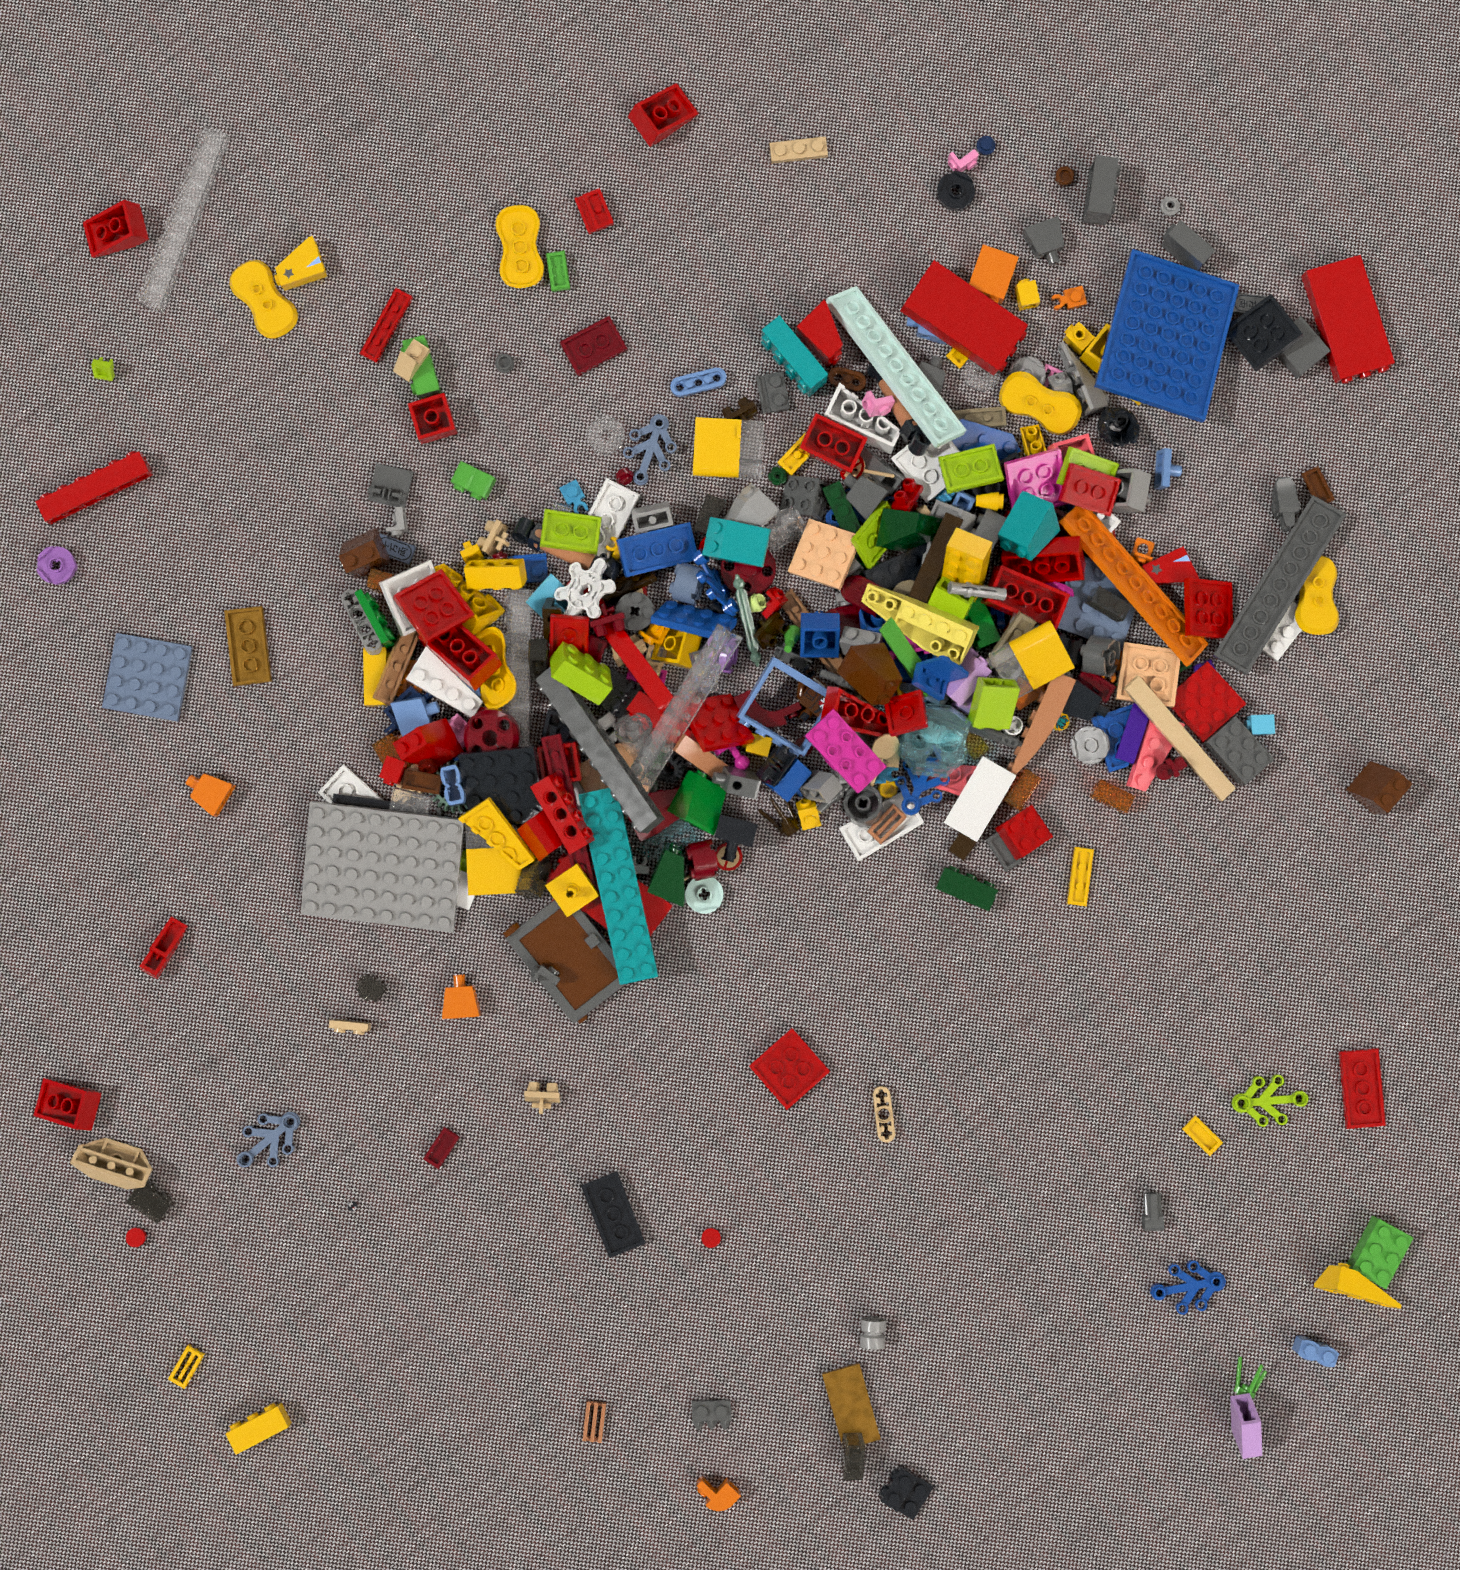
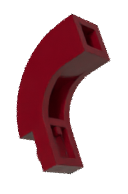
M751 690L733 697L739 710ZM754 699L745 715L767 728H779L787 725L785 717L788 716L791 719L798 716V711H801L802 708L799 702L778 711H768L759 706Z

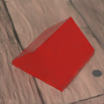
M544 810L517 829L539 861L563 845Z

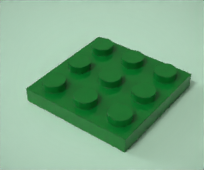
M362 589L354 592L380 642L389 650H392L396 636L393 631L387 628L386 625L389 623L384 614L378 611L379 605L376 599L368 592L365 593Z

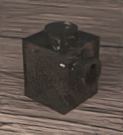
M368 973L359 978L356 984L358 985L356 991L360 993L359 996L366 1001L372 1000L376 1003L379 1002L389 985Z

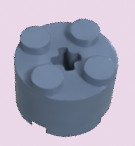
M677 563L674 572L676 578L669 587V593H672L673 600L694 606L697 605L695 600L700 599L705 582L703 584L700 583L696 574L701 570L704 571L703 568L687 563Z

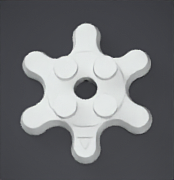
M598 558L594 561L592 567L586 571L583 570L578 562L570 565V583L565 587L557 588L554 593L556 600L568 601V607L563 615L578 616L582 611L586 610L588 617L592 619L600 617V599L605 594H611L616 590L613 580H602V575L607 568L604 559ZM588 588L589 593L583 595L584 590Z

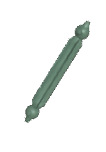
M735 574L733 586L737 589L735 595L747 647L751 652V661L758 667L761 654L758 652V641L753 637L756 631L747 592L743 588L745 582L738 574Z

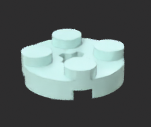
M715 878L699 881L693 879L685 891L687 904L694 911L701 914L715 911L721 905L724 896L723 888ZM702 889H705L706 892H710V895L707 896V900H703V897H699V893H702Z

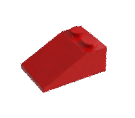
M675 83L635 104L628 118L649 147L667 138L699 113L679 85Z
M122 200L83 222L92 258L130 249L149 240L140 204Z
M43 1078L33 1116L76 1130L92 1131L102 1093Z

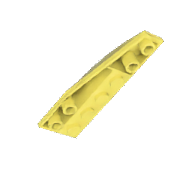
M870 583L867 584L861 602L886 621L892 617L902 633L923 650L938 657L941 655L947 656L958 665H961L979 629L978 625L927 603Z

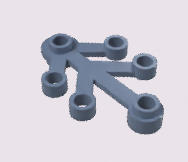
M657 414L653 416L649 425L639 430L633 429L629 433L630 439L637 442L641 436L652 432L649 440L632 448L626 447L623 450V455L626 459H632L634 455L646 450L640 469L633 476L634 483L638 486H644L648 482L647 470L653 453L657 457L661 471L666 472L671 467L670 462L665 458L657 442L659 435H661L666 444L665 449L667 453L673 454L677 450L675 442L671 440L667 432L669 422L664 415ZM662 421L663 425L658 427L656 426V422ZM637 432L639 436L632 438V433ZM669 445H674L675 448L674 450L670 451L667 449V447ZM631 450L632 455L626 456L625 452ZM664 462L668 463V467L665 469L661 467V464ZM643 474L644 479L638 480L637 476Z
M287 1112L282 1117L269 1116L267 1113H262L258 1116L257 1121L261 1125L267 1123L280 1124L275 1130L254 1128L252 1125L244 1127L242 1133L245 1137L259 1136L265 1138L250 1151L241 1152L237 1156L238 1165L241 1167L250 1166L254 1161V1157L270 1144L267 1164L270 1167H276L280 1162L278 1157L279 1136L283 1132H285V1144L282 1146V1152L286 1155L293 1153L295 1150L292 1144L293 1133L300 1125V1117L295 1112ZM262 1115L267 1117L266 1122L261 1121ZM289 1118H293V1125L288 1123ZM247 1128H250L252 1130L251 1135H248L246 1133ZM286 1145L291 1146L290 1152L285 1150ZM244 1155L249 1157L248 1162L243 1160ZM275 1158L276 1164H271L270 1159Z

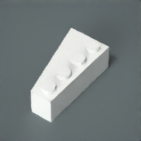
M839 383L824 417L867 437V444L892 454L900 436V429L883 416L869 417L862 406V401L858 399L859 397L853 392H849L845 389L844 385Z

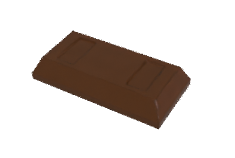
M1319 466L1301 474L1311 496L1314 495L1326 503L1335 500Z
M405 769L401 788L440 795L442 780L440 775Z

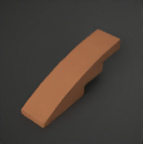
M685 734L681 736L673 748V751L711 778L714 772L722 773L723 767L728 766L712 753L703 752L699 744Z

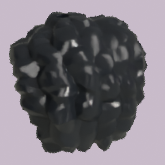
M1106 407L1100 415L1097 424L1099 436L1105 439L1106 443L1114 447H1124L1125 444L1130 443L1134 444L1139 437L1140 428L1136 416L1133 415V412L1128 411L1127 408L1117 407L1109 409Z

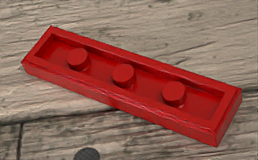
M398 288L394 289L359 353L361 356L376 364L378 363L413 299L411 295Z

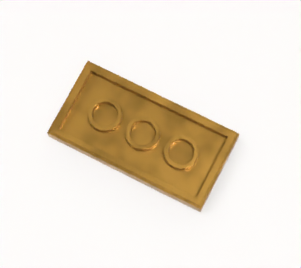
M257 606L225 610L233 686L272 682L264 607Z
M859 1362L822 1373L843 1450L881 1440Z

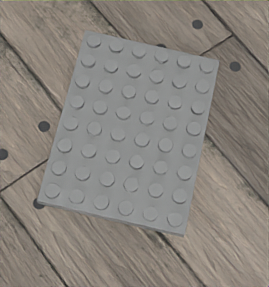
M310 801L301 914L453 933L464 823L459 821L458 818Z

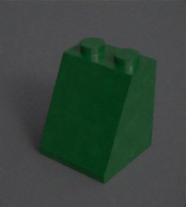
M883 508L876 546L905 552L933 541L942 519L921 513Z
M666 842L648 882L647 892L683 907L685 903L684 849H681L682 846L675 842H671V844Z

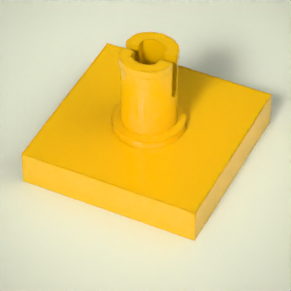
M578 863L545 885L567 917L600 895Z

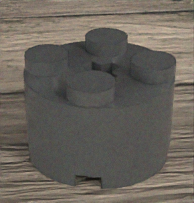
M631 592L625 594L618 601L616 614L625 613V629L639 631L651 624L654 606L646 595L639 592ZM632 607H634L635 609L640 608V610L638 611L640 614L639 616L630 615V613L632 612Z
M1091 635L1086 645L1083 644L1080 650V654L1083 656L1082 672L1111 677L1117 669V665H1114L1115 661L1120 659L1121 648L1119 641Z
M867 785L858 794L850 788L845 795L844 809L846 816L853 824L859 827H867L875 824L882 816L883 802L878 790L872 786ZM863 803L867 805V807L863 808L860 806V804Z

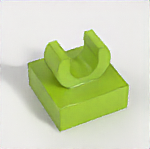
M100 357L98 360L93 359L91 366L94 378L113 381L115 377L113 359H110L109 362L104 361L103 357Z

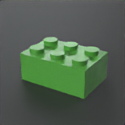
M1372 1215L1347 1262L1350 1265L1349 1269L1358 1271L1368 1280L1387 1289L1413 1237Z

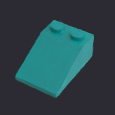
M710 517L702 555L711 559L763 568L771 529Z

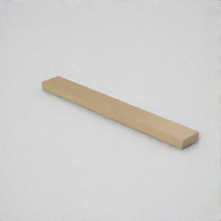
M1136 675L1123 688L1124 691L1219 801H1223L1236 789L1142 678Z

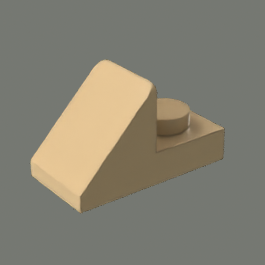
M413 339L406 351L399 353L393 372L410 382L431 352L430 349Z

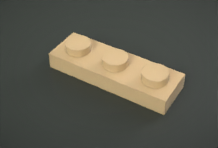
M826 136L769 143L771 164L828 157Z

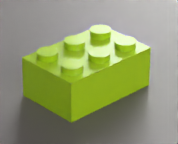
M562 642L550 657L551 677L595 704L600 705L613 689L609 667L604 663H598L589 654H583L578 651L574 645Z

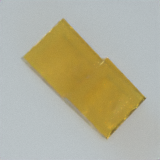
M959 729L964 738L962 745L973 761L989 751V747L981 736Z

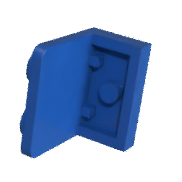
M941 655L916 663L911 684L940 701L944 700L948 682L967 678L969 672L963 666L951 661L949 657Z

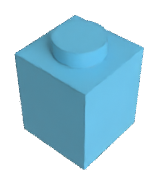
M1274 714L1248 716L1247 720L1244 721V726L1253 736L1275 734Z

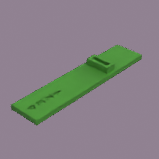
M890 617L879 631L906 669L908 675L913 679L916 663L922 661L893 618ZM922 691L924 697H927L929 695Z

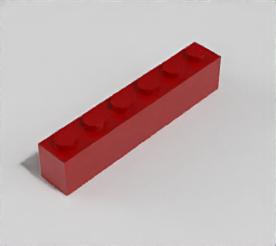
M132 451L121 460L111 461L109 466L103 469L97 468L86 477L76 478L74 483L70 485H62L53 493L41 495L40 499L35 502L44 521L52 525L153 476L144 454L140 451Z

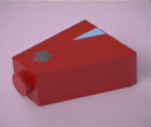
M1184 546L1141 566L1157 585H1184L1185 578L1199 579Z

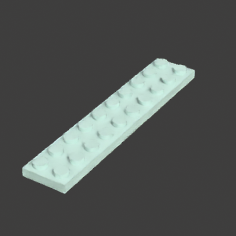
M857 286L827 298L828 307L935 448L965 434L967 431Z

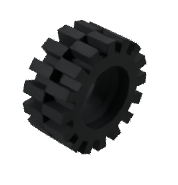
M664 746L651 759L650 766L653 767L651 769L652 772L656 771L655 776H660L659 780L663 781L665 779V783H669V781L674 783L686 772L688 761L673 751V748L671 749L670 746L666 748ZM664 760L669 761L675 769L668 767Z

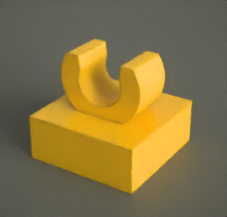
M611 537L610 540L615 543V546L611 548L606 545L605 549L613 552L611 556L618 560L620 554L616 542L617 538Z
M470 540L463 543L465 549L460 551V554L465 564L469 560L484 559L477 544L472 546Z

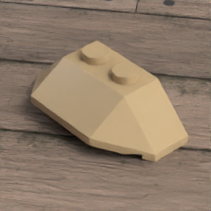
M108 1138L92 1141L85 1145H78L70 1161L71 1165L90 1178L124 1189L145 1187L152 1172V1167L142 1149Z

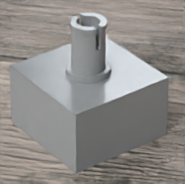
M1136 468L1118 469L1115 477L1122 480L1112 511L1115 513L1144 512L1145 506L1152 501L1147 498H1152V494L1148 493L1151 474Z

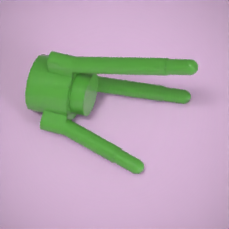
M1239 1356L1234 1392L1237 1395L1250 1393L1251 1398H1254L1267 1371L1264 1370L1261 1374L1263 1369L1261 1364L1251 1384L1243 1383L1240 1386L1242 1357Z

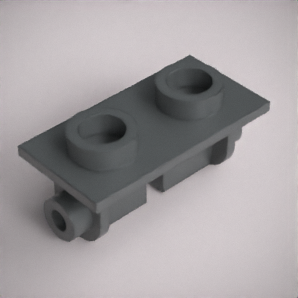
M785 641L779 642L774 653L777 659L789 664L790 659L793 658L795 660L792 666L804 671L805 666L809 664V670L814 657H800V650L794 646L792 651L787 653L784 651Z

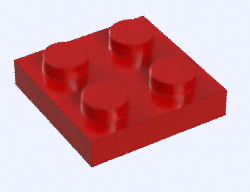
M921 689L894 696L889 703L885 704L888 731L891 737L928 727L924 696Z

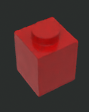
M387 755L379 775L380 778L384 779L382 783L394 786L395 783L400 785L408 763Z

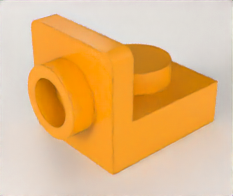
M650 624L647 632L639 630L638 634L643 636V641L650 645H653V643L662 645L670 628Z

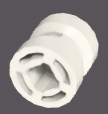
M1013 716L1010 729H1002L1003 733L1011 736L1020 733L1023 727L1021 719Z

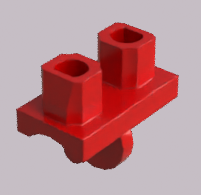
M905 478L902 482L903 488L896 491L893 496L895 500L891 508L908 512L915 511L918 506L916 501L924 488L923 485L916 484L914 479Z

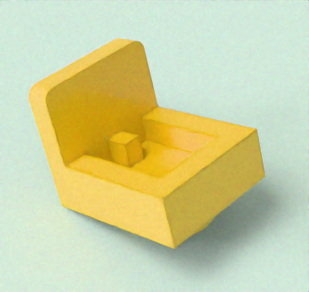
M803 798L795 802L802 830L821 826L815 801Z

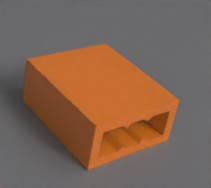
M983 244L969 284L997 304H1002L1019 257Z

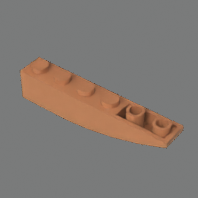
M1062 674L1046 683L1047 688L1045 692L1041 691L1037 702L1040 704L1037 710H1032L1029 717L1032 722L1029 727L1025 726L1021 735L1024 738L1021 747H1016L1014 751L1016 758L1014 762L1010 761L1006 770L1016 775L1040 749L1061 716L1076 682L1075 679Z

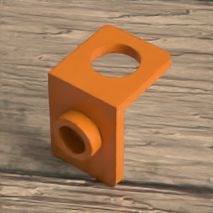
M1139 537L1136 538L1131 556L1137 563L1142 565L1153 560L1151 554L1155 543ZM1140 544L1147 545L1148 552L1146 554L1138 552L1137 548Z

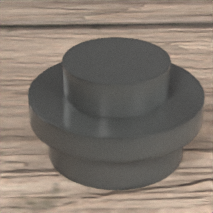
M501 354L496 358L495 366L498 371L508 373L514 368V360L509 354Z

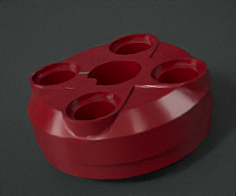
M768 549L763 568L731 562L735 568L732 571H726L724 565L728 561L721 562L722 580L726 587L734 594H736L737 590L733 586L735 574H738L745 584L750 585L751 590L747 593L748 598L754 593L763 594L766 592L775 579L776 564L773 555ZM770 568L773 573L771 576L766 577L762 574V570Z
M490 708L476 713L469 719L464 729V744L468 752L475 751V745H479L482 750L501 749L503 746L513 748L520 745L521 733L516 720L509 713L500 709ZM476 718H480L482 720V727H478L475 724ZM503 719L509 722L510 727L508 729L503 727Z

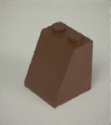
M377 528L342 543L338 555L346 574L356 578H360L392 563Z
M885 643L850 646L837 670L838 674L871 705H885L889 703L903 679Z
M1369 761L1345 791L1372 814H1387L1413 783L1400 772Z

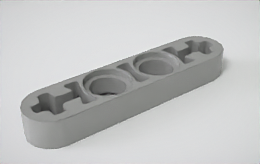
M346 590L341 595L343 606L366 652L370 655H377L382 650V643L354 593L356 591ZM351 596L353 598L354 606H351L348 597ZM355 611L363 612L360 618L353 617ZM369 626L371 629L367 634H362L360 632L362 627ZM372 638L376 645L375 648L371 647L368 639Z

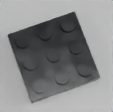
M1272 294L1230 323L1227 336L1255 372L1304 337L1303 333Z

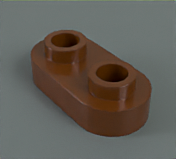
M835 367L829 372L828 380L834 387H838L839 383H841L848 391L860 392L866 385V378L860 372L842 367ZM836 375H839L841 377V380L836 381L834 377ZM857 380L860 384L858 386L853 385V381Z

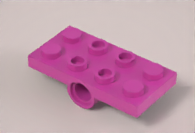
M834 709L804 735L824 757L827 764L834 771L838 772L857 794L887 767Z

